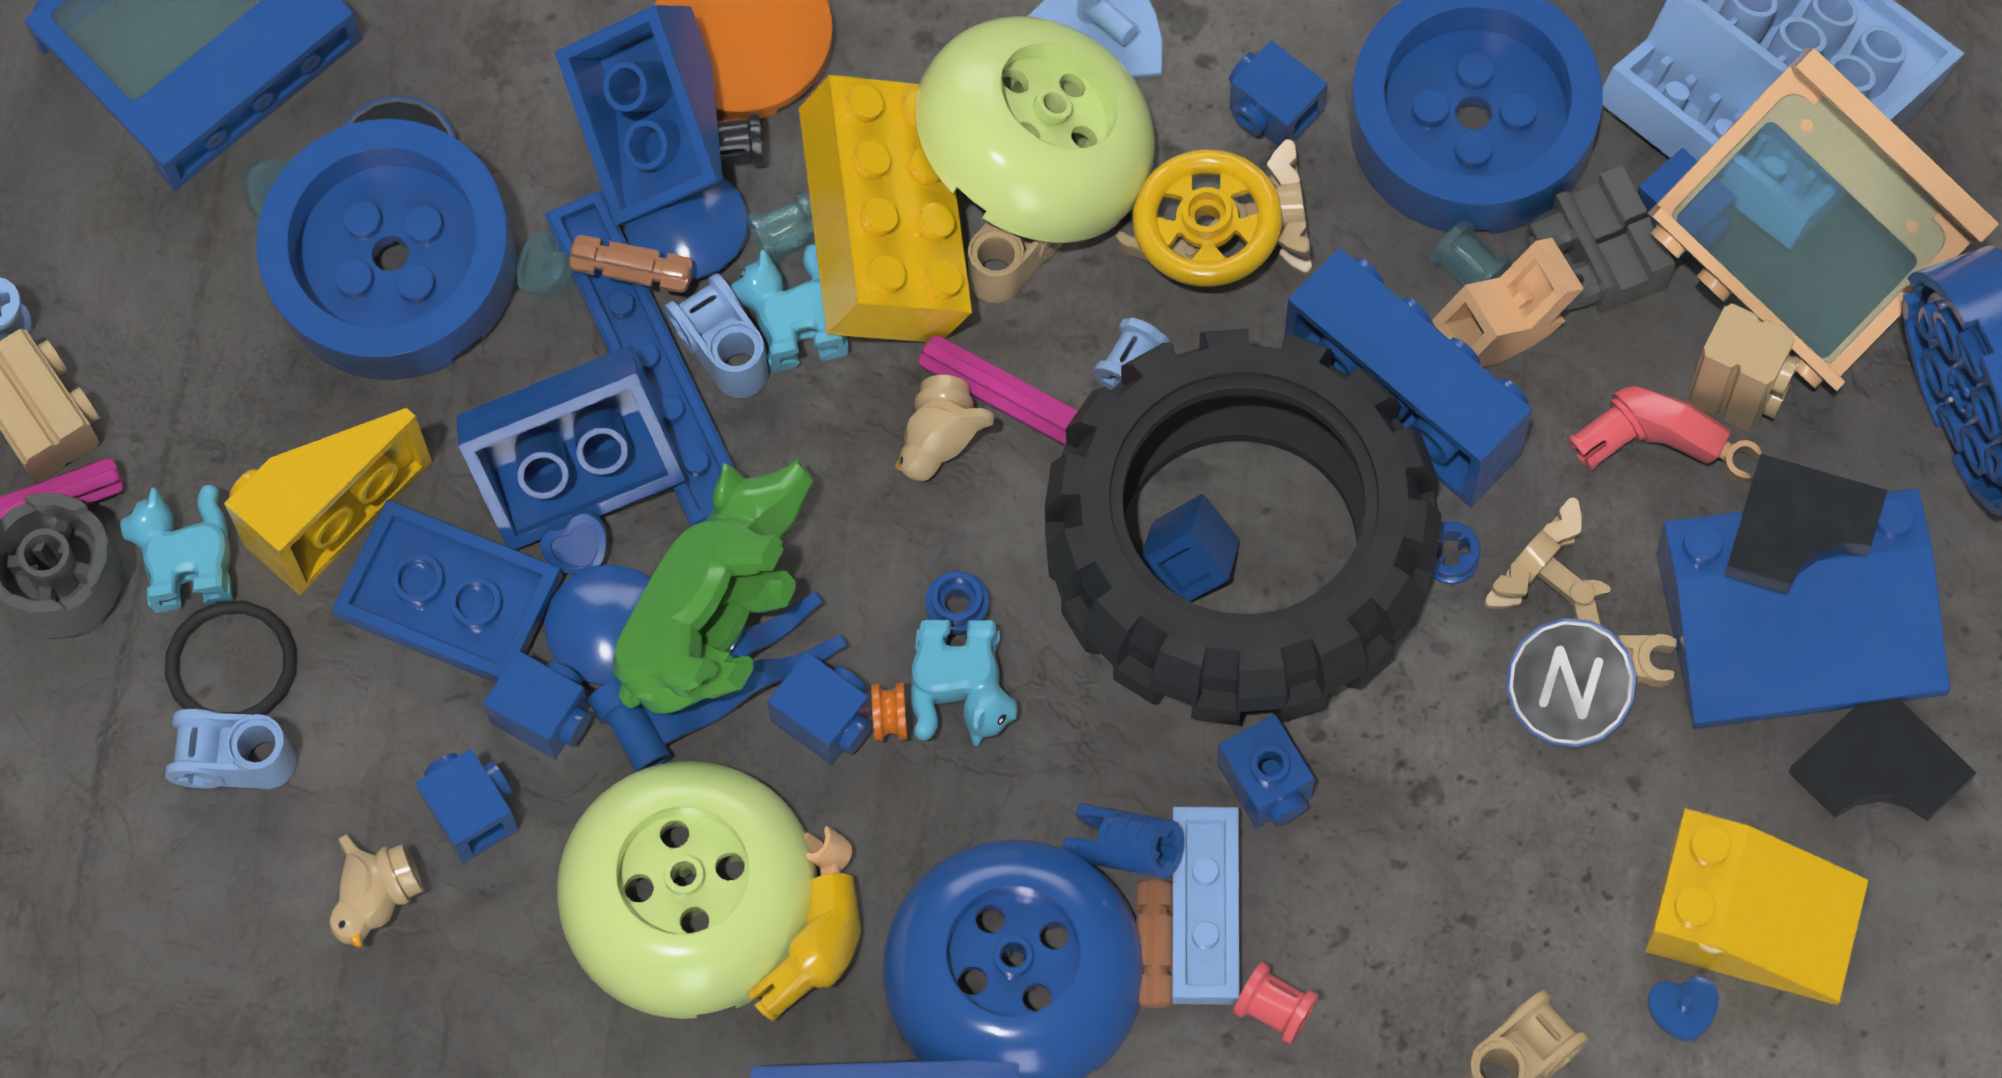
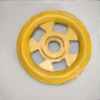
M1204 149L1177 155L1162 163L1147 177L1134 203L1132 223L1139 248L1146 259L1158 271L1180 283L1199 287H1213L1230 284L1250 275L1268 259L1278 242L1283 214L1280 198L1273 183L1257 165L1231 152ZM1203 174L1220 175V189L1201 187L1193 190L1192 176ZM1249 193L1255 202L1257 213L1239 218L1238 209L1233 198ZM1164 197L1181 201L1177 208L1176 220L1174 221L1157 217L1160 203ZM1204 215H1212L1219 220L1213 226H1201L1196 222ZM1234 234L1239 235L1246 243V246L1236 254L1225 258L1216 247L1227 243ZM1181 236L1189 244L1200 248L1192 260L1179 255L1170 248L1178 237Z

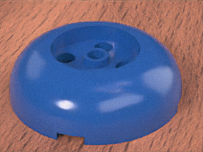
M1011 839L981 843L963 849L936 864L916 882L901 902L892 919L884 947L882 972L884 993L891 1019H893L900 1035L911 1049V1053L919 1062L980 1060L997 1063H1019V1078H1084L1094 1070L1097 1072L1120 1049L1128 1037L1141 1007L1139 997L1144 966L1140 934L1135 917L1119 890L1102 872L1078 855L1063 848L1037 841ZM986 911H997L1003 916L1005 921L1002 928L997 932L986 933L978 928L976 924L977 916ZM1059 927L1067 931L1068 941L1059 949L1045 947L1039 938L1042 930L1049 931ZM1011 953L1024 955V963L1018 967H1008L1001 959H1008ZM977 970L985 975L987 986L980 994L968 995L959 988L958 982L966 971ZM1035 986L1046 989L1052 998L1049 1006L1037 1012L1027 1009L1022 1001L1023 996L1031 992Z

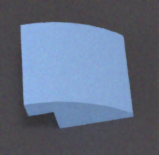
M1667 0L1647 39L1612 68L1602 87V105L1670 158L1681 148H1684L1698 161L1806 47L1815 48L1901 131L1906 128L1946 80L1965 53L1894 0ZM1774 122L1765 123L1714 176L1737 197L1734 208L1789 250L1847 193L1832 176Z

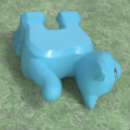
M810 244L806 247L802 260L811 281L783 291L782 278L777 267L772 262L769 254L765 250H760L759 259L745 266L739 279L731 285V289L739 303L756 314L759 328L769 346L767 358L772 373L793 369L799 365L797 342L801 340L813 339L814 347H819V357L823 361L843 357L848 354L846 336L826 334L815 244Z
M205 485L198 494L197 508L203 520L202 523L174 531L173 513L159 491L154 487L151 488L148 498L136 502L129 515L121 519L120 530L123 539L131 541L142 551L143 566L150 582V586L147 588L148 606L155 613L180 609L181 584L193 581L192 592L203 593V603L207 605L219 601H233L232 580L228 573L232 554L228 540L226 518L218 506L220 492L216 486Z
M923 620L920 624V630H917L916 655L911 669V705L917 718L914 735L919 740L925 741L929 740L936 732L938 717L934 704L965 701L963 714L965 724L973 745L979 747L983 738L998 735L1008 723L1016 720L1018 714L1016 699L1006 694L999 685L1000 671L995 651L999 648L1000 631H997L995 621L970 620L967 622L965 645L948 646L947 635L950 633L951 622L949 620Z

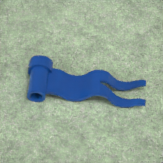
M817 591L805 597L776 618L762 624L745 627L740 639L729 652L733 658L749 656L784 638L823 603ZM841 634L793 656L753 661V671L741 690L716 698H705L682 710L667 714L653 713L647 710L641 703L635 708L626 707L618 696L622 683L617 678L592 693L588 698V702L601 724H609L635 772H638L645 768L666 763L671 755L665 745L686 734L703 729L719 721L760 689L784 681L806 652L823 663L837 652L846 648L848 644Z

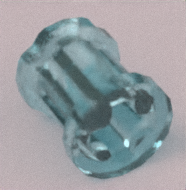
M804 191L794 194V202L761 216L756 211L746 215L748 227L759 253L760 250H765L773 263L777 262V255L810 241L815 244L810 199Z
M1468 220L1457 224L1439 241L1431 252L1429 261L1435 267L1444 266L1464 286L1470 283L1500 278L1511 267L1512 261L1506 256L1497 257L1473 234L1475 227Z

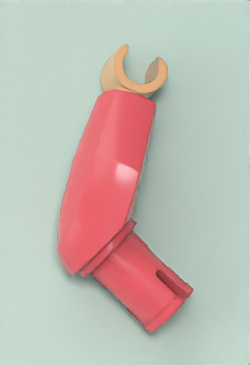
M1638 386L1622 388L1612 393L1613 399L1610 400L1611 408L1575 435L1567 438L1570 448L1572 450L1576 448L1579 450L1575 455L1589 471L1594 470L1599 463L1633 438L1637 441L1644 440L1647 443L1667 444L1705 464L1711 463L1719 457L1723 460V471L1726 476L1737 483H1746L1752 477L1747 472L1735 467L1733 455L1738 452H1744L1750 455L1751 458L1759 461L1762 454L1760 447L1755 442L1742 440L1732 444L1727 441L1730 429L1690 403Z

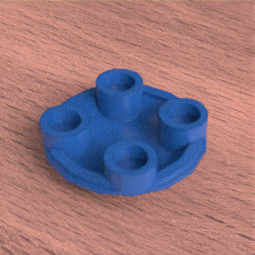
M722 176L723 180L626 223L625 234L630 245L660 251V258L666 259L667 253L689 257L693 262L691 280H696L719 272L737 254L745 249L748 243V212L740 192Z
M610 564L589 567L567 579L551 598L544 621L547 646L556 661L573 670L585 682L603 686L616 679L612 663L617 641L650 578L636 569Z

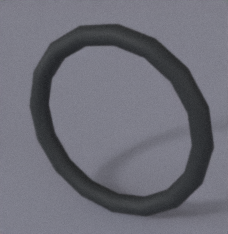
M219 601L195 611L176 629L166 650L165 679L173 699L183 709L212 711L199 706L185 693L178 676L179 653L186 638L201 623L222 614H245L262 620L276 634L283 650L282 672L275 688L259 704L240 712L220 713L266 715L285 697L295 676L296 647L287 626L269 609L247 601Z

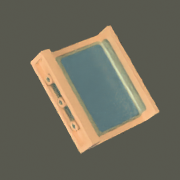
M1806 47L1648 212L1658 223L1650 233L1677 259L1687 250L1700 262L1704 268L1696 277L1719 299L1724 302L1733 294L1750 312L1758 315V322L1763 323L1768 319L1794 331L1795 341L1791 350L1796 353L1793 357L1800 360L1796 372L1815 389L1824 380L1836 391L1845 383L1841 378L1843 373L1903 313V295L1915 291L1907 279L1908 276L1918 270L1957 257L1973 240L1982 242L1999 225L1970 195L1812 47Z

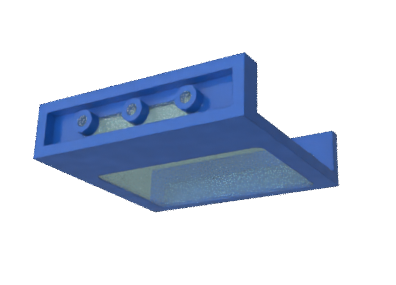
M39 0L34 6L32 13L23 19L40 52L44 55L50 50L150 154L158 175L174 192L362 41L354 13L341 0Z

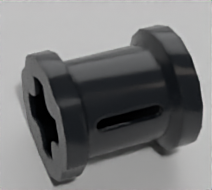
M759 111L750 112L748 118L717 121L721 163L751 161L755 167L764 166Z

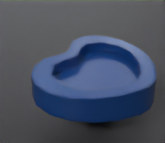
M582 510L573 514L567 525L552 527L547 530L541 539L540 549L549 564L560 568L564 573L576 575L589 567L601 565L607 548V530L603 521L596 513Z
M1702 976L1692 977L1683 984L1669 981L1659 982L1652 987L1648 996V1010L1653 1021L1669 1036L1683 1042H1692L1703 1035L1712 1024L1719 1007V994L1715 984L1710 979Z

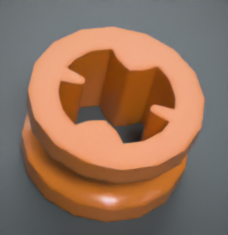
M897 682L891 690L882 689L880 684H871L875 742L883 741L887 734H895L899 740H907L904 682Z

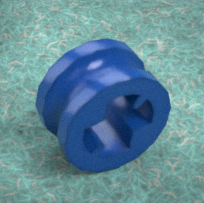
M1453 521L1441 523L1437 552L1443 551L1444 541L1452 540L1458 542L1459 551L1466 547L1469 553L1461 554L1458 565L1454 566L1444 565V556H1440L1436 559L1432 578L1440 583L1449 585L1464 583L1474 575L1478 568L1480 558L1478 537L1470 527L1463 523Z

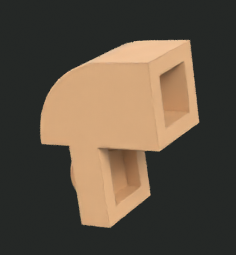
M1553 238L1537 240L1500 278L1466 284L1432 319V322L1436 329L1451 340L1455 337L1469 345L1477 354L1480 365L1486 367L1500 363L1536 345L1558 329L1565 322L1561 312L1584 290V287Z

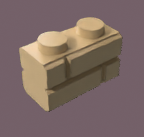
M1733 303L1724 307L1702 350L1687 396L1689 403L1713 416L1722 413L1724 421L1747 432L1757 428L1763 414L1775 419L1790 389V382L1800 360L1789 355L1795 341L1794 331L1768 319L1760 323L1758 322L1757 314Z
M18 329L0 341V431L36 483L48 479L64 469L68 462L73 463L98 447L100 442L91 424L100 418L80 387L69 393L58 378L68 370L50 342L45 340L41 344L36 345L26 329Z

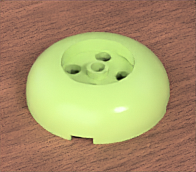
M1024 16L1003 17L982 22L970 27L947 43L932 60L921 79L915 102V118L919 139L928 161L952 194L959 188L968 198L986 210L982 217L983 219L1005 231L1033 240L1054 243L1076 242L1097 237L1114 228L1133 209L1139 191L1147 177L1151 174L1155 154V135L1151 114L1142 91L1125 66L1108 49L1093 38L1070 26L1043 18ZM1072 133H1074L1076 144L1073 142V139L1071 137Z
M676 761L645 768L623 778L603 792L586 809L572 830L562 854L557 879V903L564 935L573 955L587 975L606 993L616 1000L648 1014L667 1018L689 1019L697 1018V1015L717 1012L733 1006L737 1009L750 1003L753 1000H751L748 990L789 956L788 950L791 940L806 924L810 903L811 879L818 877L816 865L807 859V852H810V848L805 841V831L802 824L783 799L768 786L740 770L725 765L702 761ZM673 827L688 829L689 837L687 842L678 848L667 847L661 841V835L666 830ZM725 857L731 862H743V874L735 880H724L716 872L718 863ZM690 873L696 874L694 882L688 886H678L673 882L678 876L686 877ZM639 878L648 879L654 886L652 896L644 902H634L626 896V890L636 886ZM704 912L709 918V925L705 930L687 934L681 928L683 917H694Z

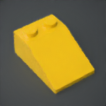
M404 408L269 458L258 470L251 469L235 482L230 490L229 499L224 504L245 548L300 596L378 518L386 500L394 502L433 462L416 415L408 408Z
M1685 808L1674 834L1645 952L1838 1006L1869 880L1751 826Z

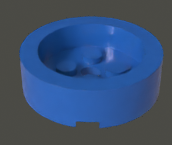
M1403 0L1380 19L1364 42L1358 56L1350 105V137L1357 162L1371 186L1388 204L1406 217L1424 226L1451 233L1452 228L1488 230V235L1521 228L1544 213L1551 211L1556 194L1566 191L1571 193L1587 168L1602 112L1603 90L1599 66L1592 48L1580 29L1564 12L1547 0ZM1459 107L1462 109L1477 107L1481 110L1486 108L1490 122L1480 129H1469L1460 124L1456 114Z
M376 119L357 122L333 130L306 146L285 166L274 181L262 207L257 228L256 246L260 274L272 302L293 334L307 347L308 351L318 359L345 373L377 380L407 379L429 374L454 363L452 358L466 350L478 338L482 337L484 339L498 322L509 302L517 273L518 253L514 226L490 172L482 161L459 140L444 131L415 121ZM393 241H397L408 249V258L405 264L394 271H385L378 268L374 257L378 256V253L384 247L392 245Z
M1984 246L1910 274L1907 279L1915 291L1903 295V317L1913 368L1930 418L1935 428L1944 425L1957 452H1960V454L1952 456L1951 462L1974 497L1991 513L2002 516V250L1994 246Z

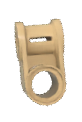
M987 221L969 243L968 284L970 290L977 298L987 303L999 304L1009 301L1018 294L1019 290L1043 262L1051 258L1059 250L1063 243L1025 238L1005 231ZM998 259L1007 262L1009 266L997 271L985 268L982 264L988 260Z
M1543 989L1521 1005L1499 1029L1478 1045L1467 1065L1464 1078H1483L1480 1067L1487 1063H1497L1508 1069L1512 1078H1550L1575 1058L1589 1043L1590 1038L1584 1031L1576 1033L1550 1005L1552 996L1546 989Z

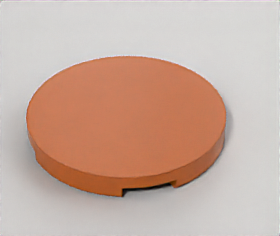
M656 0L655 5L692 7L712 64L716 115L718 119L748 118L749 113L759 111L760 119L778 114V109L798 99L811 86L817 85L831 58L834 35L832 15L827 0Z

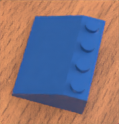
M1918 488L1887 492L1868 556L1841 553L1818 559L1799 573L1788 594L1725 576L1744 511L1666 521L1663 523L1656 557L1673 637L1677 639L1676 651L1693 729L1852 708L1859 703L1896 698L1905 701L1949 694L1950 685L1933 548Z

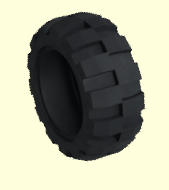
M1249 328L1200 332L1199 348L1177 355L1170 343H1162L1121 365V382L1112 390L1106 387L1093 390L1065 428L1066 444L1061 457L1051 463L1044 506L1049 578L1056 582L1061 597V614L1084 651L1093 654L1101 653L1113 665V680L1153 705L1158 704L1165 695L1192 705L1191 719L1235 725L1240 723L1241 712L1272 709L1273 714L1281 722L1325 708L1327 694L1343 685L1347 688L1360 689L1394 657L1396 643L1406 628L1416 625L1431 586L1437 558L1442 516L1436 509L1434 497L1437 475L1422 434L1411 427L1404 428L1397 418L1400 401L1366 369L1358 367L1348 376L1331 366L1333 349L1285 333L1281 349L1249 345ZM1223 441H1252L1273 445L1301 457L1313 465L1331 482L1342 497L1350 513L1357 544L1340 572L1326 586L1299 603L1279 610L1257 614H1235L1208 609L1180 597L1167 588L1150 572L1137 554L1129 537L1125 521L1140 489L1157 470L1170 460L1203 445Z

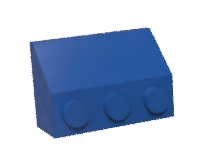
M632 344L456 416L458 446L506 546L513 550L541 540L545 532L552 527L567 525L573 514L579 511L589 510L600 516L685 481V475L658 401Z

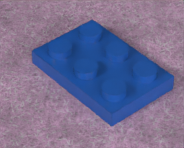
M387 499L332 608L335 619L496 683L517 650L526 654L563 576L560 568Z

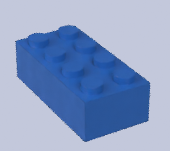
M1339 247L1288 299L1284 336L1285 333L1333 349L1330 365L1348 376L1358 367L1366 369L1400 401L1397 418L1403 427H1411L1422 434L1437 475V480L1470 508L1521 457L1533 410L1528 405V399L1522 390L1506 378L1497 380L1480 365L1477 354L1464 341L1455 337L1450 340L1432 325L1429 314L1420 304L1407 297L1402 300L1384 285L1381 274L1368 261L1363 258H1356L1354 260Z

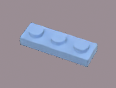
M1173 807L1172 820L1177 822L1183 831L1184 852L1178 868L1172 874V1004L1235 1005L1239 998L1238 807Z

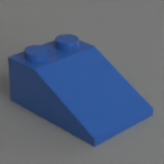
M653 5L555 51L615 226L626 224L723 180L712 64L691 6Z

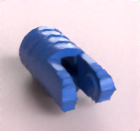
M1079 803L1075 812L1077 820H1080L1090 828L1099 830L1097 842L1065 837L1061 848L1078 855L1092 865L1163 879L1170 877L1181 862L1184 852V836L1180 825L1170 819Z

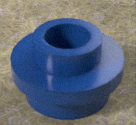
M947 572L937 577L929 586L925 597L926 612L930 620H949L951 622L949 634L967 633L968 621L985 620L989 611L988 591L979 578L968 572ZM953 597H963L969 602L968 608L961 613H953L945 605Z

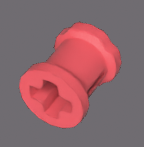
M1260 962L1243 988L1233 1009V1014L1240 1018L1247 1014L1280 1032L1282 1034V1041L1292 1045L1311 1016L1319 995L1311 990L1306 993L1301 992L1271 974V966Z

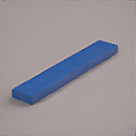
M600 189L544 213L546 223L608 354L631 344L636 352L658 401L685 475L684 482L671 487L690 527L704 522L714 509L711 496L723 463H727L733 468L734 466L648 286L605 278L602 276V270L596 269L595 275L576 272L570 268L571 247L579 235L602 239V246L609 247L610 241L627 244L619 226H615L608 203Z

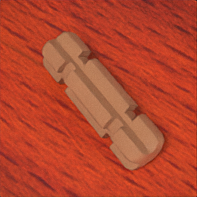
M584 235L577 236L572 244L569 263L570 268L576 272L595 275L596 269L602 270V276L605 278L649 287L653 286V281L660 282V289L678 293L686 292L691 282L693 262L692 259L686 256L667 253L666 259L660 258V251L613 241H610L609 247L602 246V239Z
M1146 879L1139 881L1137 885V911L1141 912L1137 916V927L1140 934L1144 966L1139 1002L1141 1007L1158 1009L1169 1007L1172 1003V976L1168 975L1169 972H1172V916L1168 914V912L1172 911V885L1170 881L1163 879Z

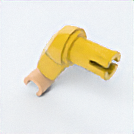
M825 826L824 844L809 832L804 834L805 841L810 848V852H807V859L821 870V876L811 879V894L806 924L791 940L788 950L789 956L748 990L751 1000H756L759 996L763 998L755 1006L765 1017L772 1021L781 1017L785 1010L813 987L819 989L824 987L829 989L849 965L861 935L854 878L850 874L840 873V870L848 864L851 858L852 847L846 838L828 826Z

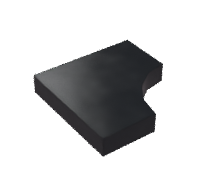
M1761 454L1725 576L1788 594L1799 573L1818 559L1841 553L1868 556L1887 490Z
M1899 698L1859 703L1791 766L1788 773L1834 818L1856 805L1884 802L1906 807L1928 822L1973 780L1977 772Z

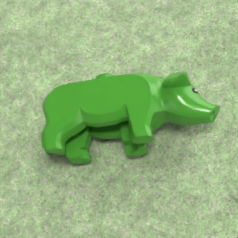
M795 458L788 466L777 472L751 478L743 477L733 467L723 463L711 496L714 509L704 522L693 525L685 530L672 544L651 577L617 641L612 664L614 676L622 683L618 696L626 707L635 708L641 703L647 710L653 713L667 714L682 710L702 699L716 698L741 690L753 671V659L750 656L733 658L729 652L740 639L749 613H763L787 607L796 589L795 580L786 570L773 571L784 550L781 546L783 541L780 538L793 527L807 494L814 483L812 476L799 459Z

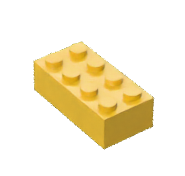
M828 75L799 107L827 335L928 342L934 335L946 338L972 314L956 191L952 194L935 173L925 155L917 131L915 102L920 84Z

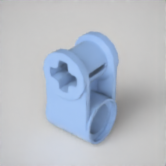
M718 273L708 278V286L679 304L670 301L663 306L666 317L681 342L691 353H694L717 387L725 395L734 398H747L757 394L765 387L769 378V365L761 334L743 311L732 289ZM736 354L752 356L747 363L740 366L725 364L728 358Z
M184 709L173 714L172 725L178 732L174 761L166 766L165 779L169 782L199 789H210L220 786L272 789L286 783L294 774L297 765L296 751L279 724L269 716L261 714H226L200 709ZM263 742L275 743L274 750L268 758L261 762L248 761L249 755L255 746Z

